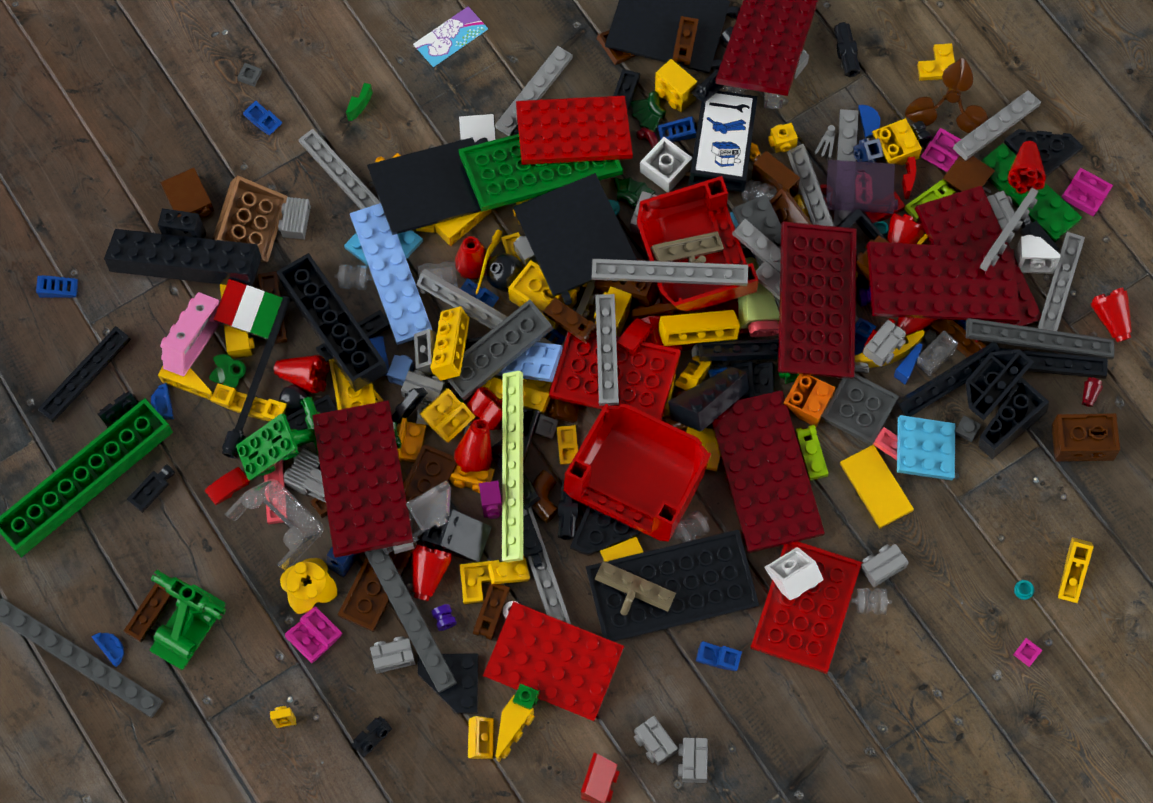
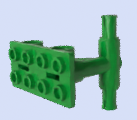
M312 397L301 400L306 413L305 422L308 429H290L286 415L283 413L236 445L248 480L274 472L276 470L274 466L276 463L293 458L299 454L297 449L299 446L313 442L318 453L312 415L320 414V412H317Z
M156 570L154 573L157 575H152L151 581L164 587L166 593L178 600L176 602L177 609L166 626L162 624L157 629L154 635L155 642L150 648V652L180 670H184L216 619L220 620L223 617L221 614H225L226 609L224 607L226 603L196 585L191 586L177 577L171 578L160 572V570Z

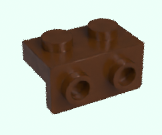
M550 398L547 407L548 417L574 423L577 421L578 404Z

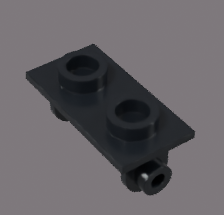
M716 69L690 94L704 103L725 86L716 84V76L719 70Z
M129 391L127 393L124 392L115 399V404L112 405L110 403L99 410L98 416L107 428L138 404Z
M381 716L375 718L366 727L370 732L368 735L362 731L352 740L351 746L363 758L392 730L391 726Z

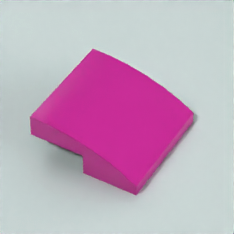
M940 128L926 147L921 158L948 172L960 156L953 147L961 139Z
M1080 167L1061 198L1094 217L1113 185Z
M315 606L300 618L299 623L285 633V638L312 664L340 638L342 632Z

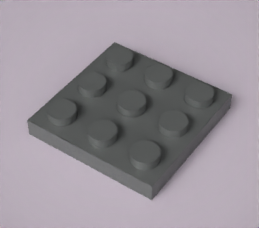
M854 373V378L842 379L822 414L821 420L869 445H873L899 396Z

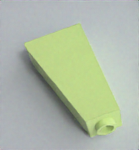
M745 258L747 264L753 263L755 271L759 268L755 258ZM759 282L757 292L738 298L740 329L748 328L747 326L755 321L779 320V310L773 294Z

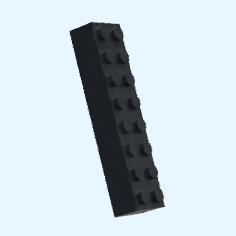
M123 229L114 230L104 257L110 272L227 285L228 280L231 279L251 287L262 259L257 244Z
M309 253L276 271L280 283L355 392L388 373L385 361Z

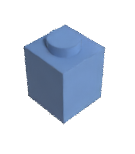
M394 355L387 373L389 382L403 386L408 371L413 372L414 370L413 360L406 355Z

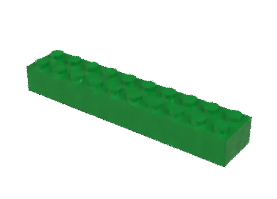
M144 398L0 516V534L22 558L173 433L170 425Z

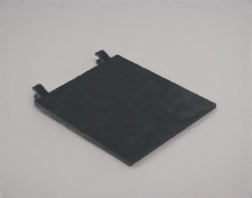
M619 0L605 47L667 63L673 58L681 16L699 19L690 65H685L684 62H677V64L684 68L710 74L711 68L719 70L722 60H714L726 15L737 19L740 7H729V0ZM682 51L679 52L680 55H686L687 53Z
M473 137L367 165L392 235L481 211L460 158L459 149L488 142L487 138H481L474 142Z
M596 173L513 206L553 297L561 294L565 305L572 304L568 291L594 281L592 280L593 259L638 261Z

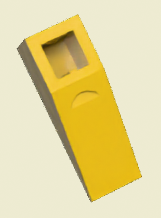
M513 695L502 711L496 749V760L498 762L502 758L506 759L511 752L510 746L512 743L519 741L523 735L522 730L525 725L529 726L535 718L533 715L534 708L529 710L513 703L515 695Z

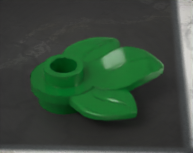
M221 354L214 356L213 360L218 367L213 370L209 379L215 383H223L225 386L236 388L239 379L246 374L245 364L239 360H233L229 355ZM235 367H240L239 373H234Z

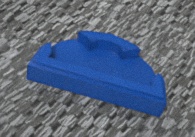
M858 105L865 139L872 138L874 136L872 131L880 128V116L874 108L867 105Z
M166 382L159 385L158 389L152 394L151 405L164 419H174L169 387Z
M97 633L91 636L112 664L117 667L124 656V647L121 641L114 634Z

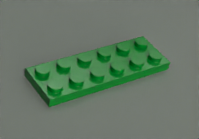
M1002 143L981 162L995 170L989 181L1000 192L1004 191L1007 196H1010L1013 204L1019 208L1029 191L1023 194L1018 193L1009 184L1008 174L1016 155ZM1045 183L1043 189H1037L1039 192L1035 198L1038 201L1033 209L1028 208L1030 210L1028 216L1032 222L1037 220L1055 243L1080 222L1082 217Z

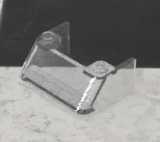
M268 479L246 491L225 515L236 521L247 508L251 510L257 509L264 502L290 527L283 538L284 544L290 551L277 564L278 567L287 570L319 538L323 532V524L280 482L275 479Z
M447 480L406 503L413 543L419 540L417 536L434 525L440 527L448 522L451 486ZM393 546L382 548L386 555L394 551Z

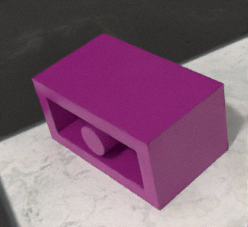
M498 480L479 483L484 518L495 519L502 515V502Z

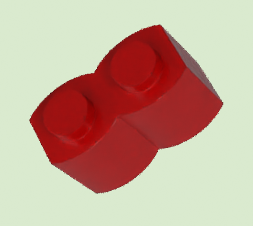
M485 386L478 388L466 406L475 417H479L488 423L489 430L494 431L501 427L503 402Z

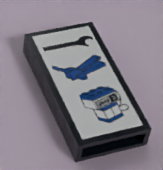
M718 91L705 103L701 101L689 185L722 176L727 190L745 191L758 96Z

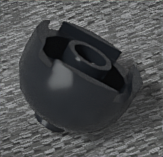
M501 253L493 256L488 261L485 275L492 287L502 292H507L509 286L524 268L522 262L515 256Z

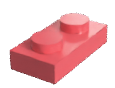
M883 427L873 445L897 460V435Z

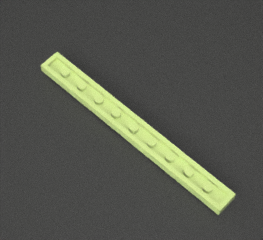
M521 371L503 374L502 561L504 562L523 560V372Z

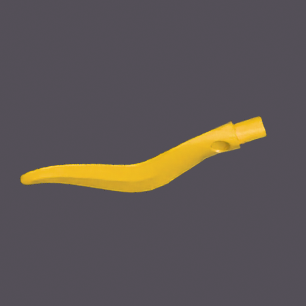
M499 229L495 231V234L492 236V242L487 249L476 295L481 286L487 261L501 241L503 232Z

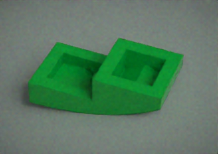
M363 84L359 98L351 97L346 110L348 121H353L359 116L369 103L373 94L371 84Z

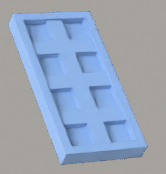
M536 342L497 375L503 376L504 373L521 371L523 372V379L553 382L563 347L557 344Z

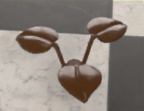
M963 57L944 70L942 80L948 88L946 95H943V98L935 106L932 98L919 97L911 102L905 111L907 118L915 123L923 121L927 126L932 124L937 118L938 114L935 109L947 100L950 103L958 102L962 114L958 115L956 122L964 132L971 133L988 120L987 113L981 106L970 105L966 110L963 109L962 99L960 98L961 92L969 90L973 84L971 67Z

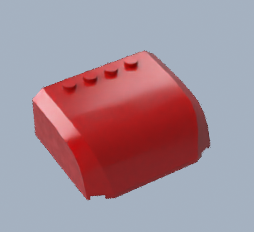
M722 176L640 201L637 225L649 261H655L651 250L653 245L718 231L724 249L720 252L703 255L706 257L705 263L748 265L747 286L657 282L660 293L679 310H697L757 292L759 280L753 263L747 264L739 240L732 235L735 228L727 207L728 191ZM684 259V260H680V261H675V262H687V263H689V262H688V259Z
M605 404L565 472L563 491L572 499L659 541L669 542L703 478L711 453L707 452L697 437L628 404H620V406H608V404Z

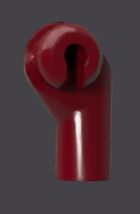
M644 127L636 132L637 138L639 140L647 139L652 149L659 142L655 133L650 129Z

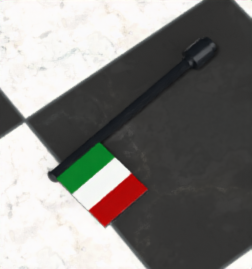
M231 279L227 282L213 321L267 339L236 427L232 431L227 432L222 446V454L224 456L236 459L237 455H239L236 445L246 439L242 431L288 305L292 302V299L286 295L279 297Z

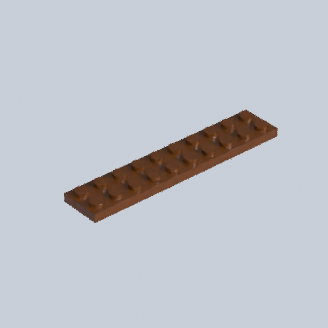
M426 444L422 446L404 482L414 548L418 545L426 529L434 504L438 505L450 481V476L457 465L454 456ZM393 546L387 547L386 550L402 577L413 555V549L395 554ZM367 557L337 615L342 619L374 632L390 600Z

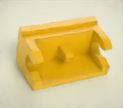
M693 356L692 359L698 361L700 365L697 366L689 362L686 369L676 380L675 386L687 391L702 383L707 376L712 361L700 362L699 356Z

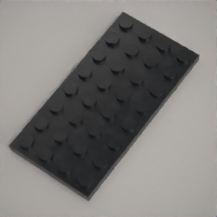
M739 530L606 561L613 566L675 592L676 595L668 612L635 597L628 614L622 615L620 611L627 593L595 580L602 563L586 566L602 636L613 642L759 607Z

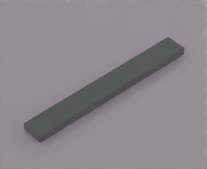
M971 318L966 320L967 339L1108 358L1111 360L1114 358V339Z

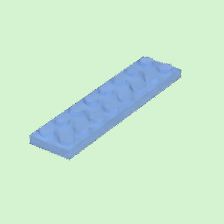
M381 203L350 213L397 345L414 340V334L427 329L433 330L397 234L392 235Z

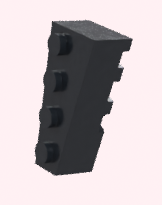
M731 366L669 400L671 420L702 432L749 391L747 372Z
M1021 377L980 436L978 447L993 460L1047 412L1049 401Z

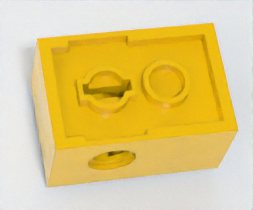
M532 260L529 261L508 288L509 300L521 307L530 299L542 314L554 299L540 266ZM576 289L568 291L572 304L567 306L571 309L577 303ZM561 294L555 296V298L564 303ZM545 316V318L550 322V324H551V325L553 326V328L556 330V328H557L559 325H558L557 323H555L554 321H552L551 319H549L547 316Z

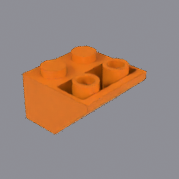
M799 374L784 404L800 420L817 427L822 414L834 395L836 387L811 375Z

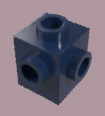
M870 138L862 139L858 145L853 147L854 157L858 164L872 165L877 163L876 159L884 156L879 138L870 140Z

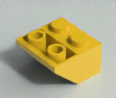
M906 118L872 131L875 139H880L882 150L888 163L904 165L908 157L915 156L916 160L919 159L922 147Z

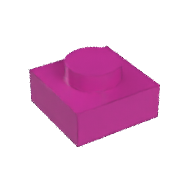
M1026 638L1013 655L1030 667L1042 652V649Z

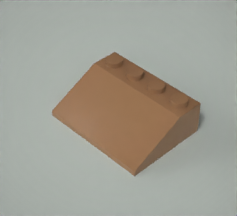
M237 175L230 182L212 239L257 244L262 257L261 262L267 263L277 235L279 220H281L283 215L281 212L282 204L286 203L288 196Z

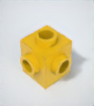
M792 123L780 124L771 128L768 141L770 146L774 147L776 153L787 152L791 148L797 147L798 137Z

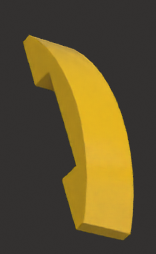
M924 330L906 336L905 344L900 350L896 348L893 352L894 357L888 364L906 357L918 343H921L925 334ZM863 353L855 355V362L867 363L869 368L880 367L873 360L864 356Z
M218 383L210 400L224 408L241 413L247 394L237 392L235 388ZM255 397L248 416L271 421L284 413L287 404L272 399L264 400Z

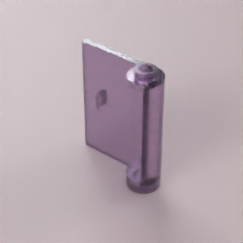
M828 160L826 186L828 210L853 211L859 208L861 212L893 214L894 210L898 208V199H895L894 195L895 164Z

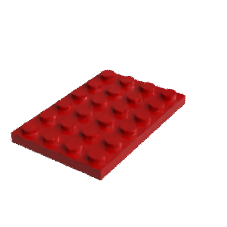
M625 96L516 101L522 165L632 159L633 157Z
M568 332L551 385L549 398L602 410L604 406H599L597 332H592L586 343ZM616 336V346H617V341H618L619 338H620L619 336ZM641 342L633 354L617 346L619 405L608 406L628 404L662 420L681 350Z
M801 542L785 544L780 557L796 547L800 548L816 561L823 581L803 592L799 597L789 600L781 593L772 580L750 649L827 674L862 562Z
M513 601L483 676L518 690L520 684L539 691L538 699L595 722L625 646Z

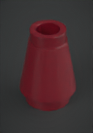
M1088 377L1087 381L1084 382L1082 405L1093 407L1103 389V382L1101 380Z

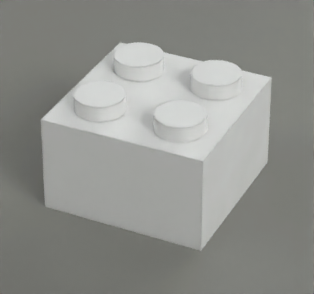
M663 137L640 162V172L668 193L686 175V172L690 170L692 157Z

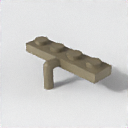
M718 231L656 244L651 247L655 261L675 262L688 259L689 263H705L706 257L703 255L720 252L724 249Z
M604 561L595 577V580L627 593L620 611L622 615L628 614L635 597L668 612L676 595L675 592Z

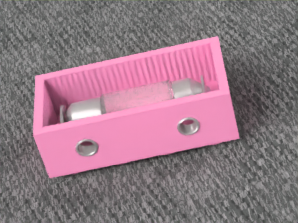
M200 292L194 298H191L187 309L181 312L178 322L172 325L168 336L164 337L161 341L163 369L185 376L220 325V323L213 321L219 306L218 299Z

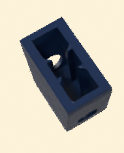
M331 547L327 553V567L344 578L360 553L335 558L333 547Z

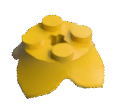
M308 558L289 567L280 578L281 587L288 594L289 605L297 614L309 612L316 603H327L337 597L336 583L328 574L327 564L320 558ZM308 579L312 582L311 584H307V586H304L303 583Z

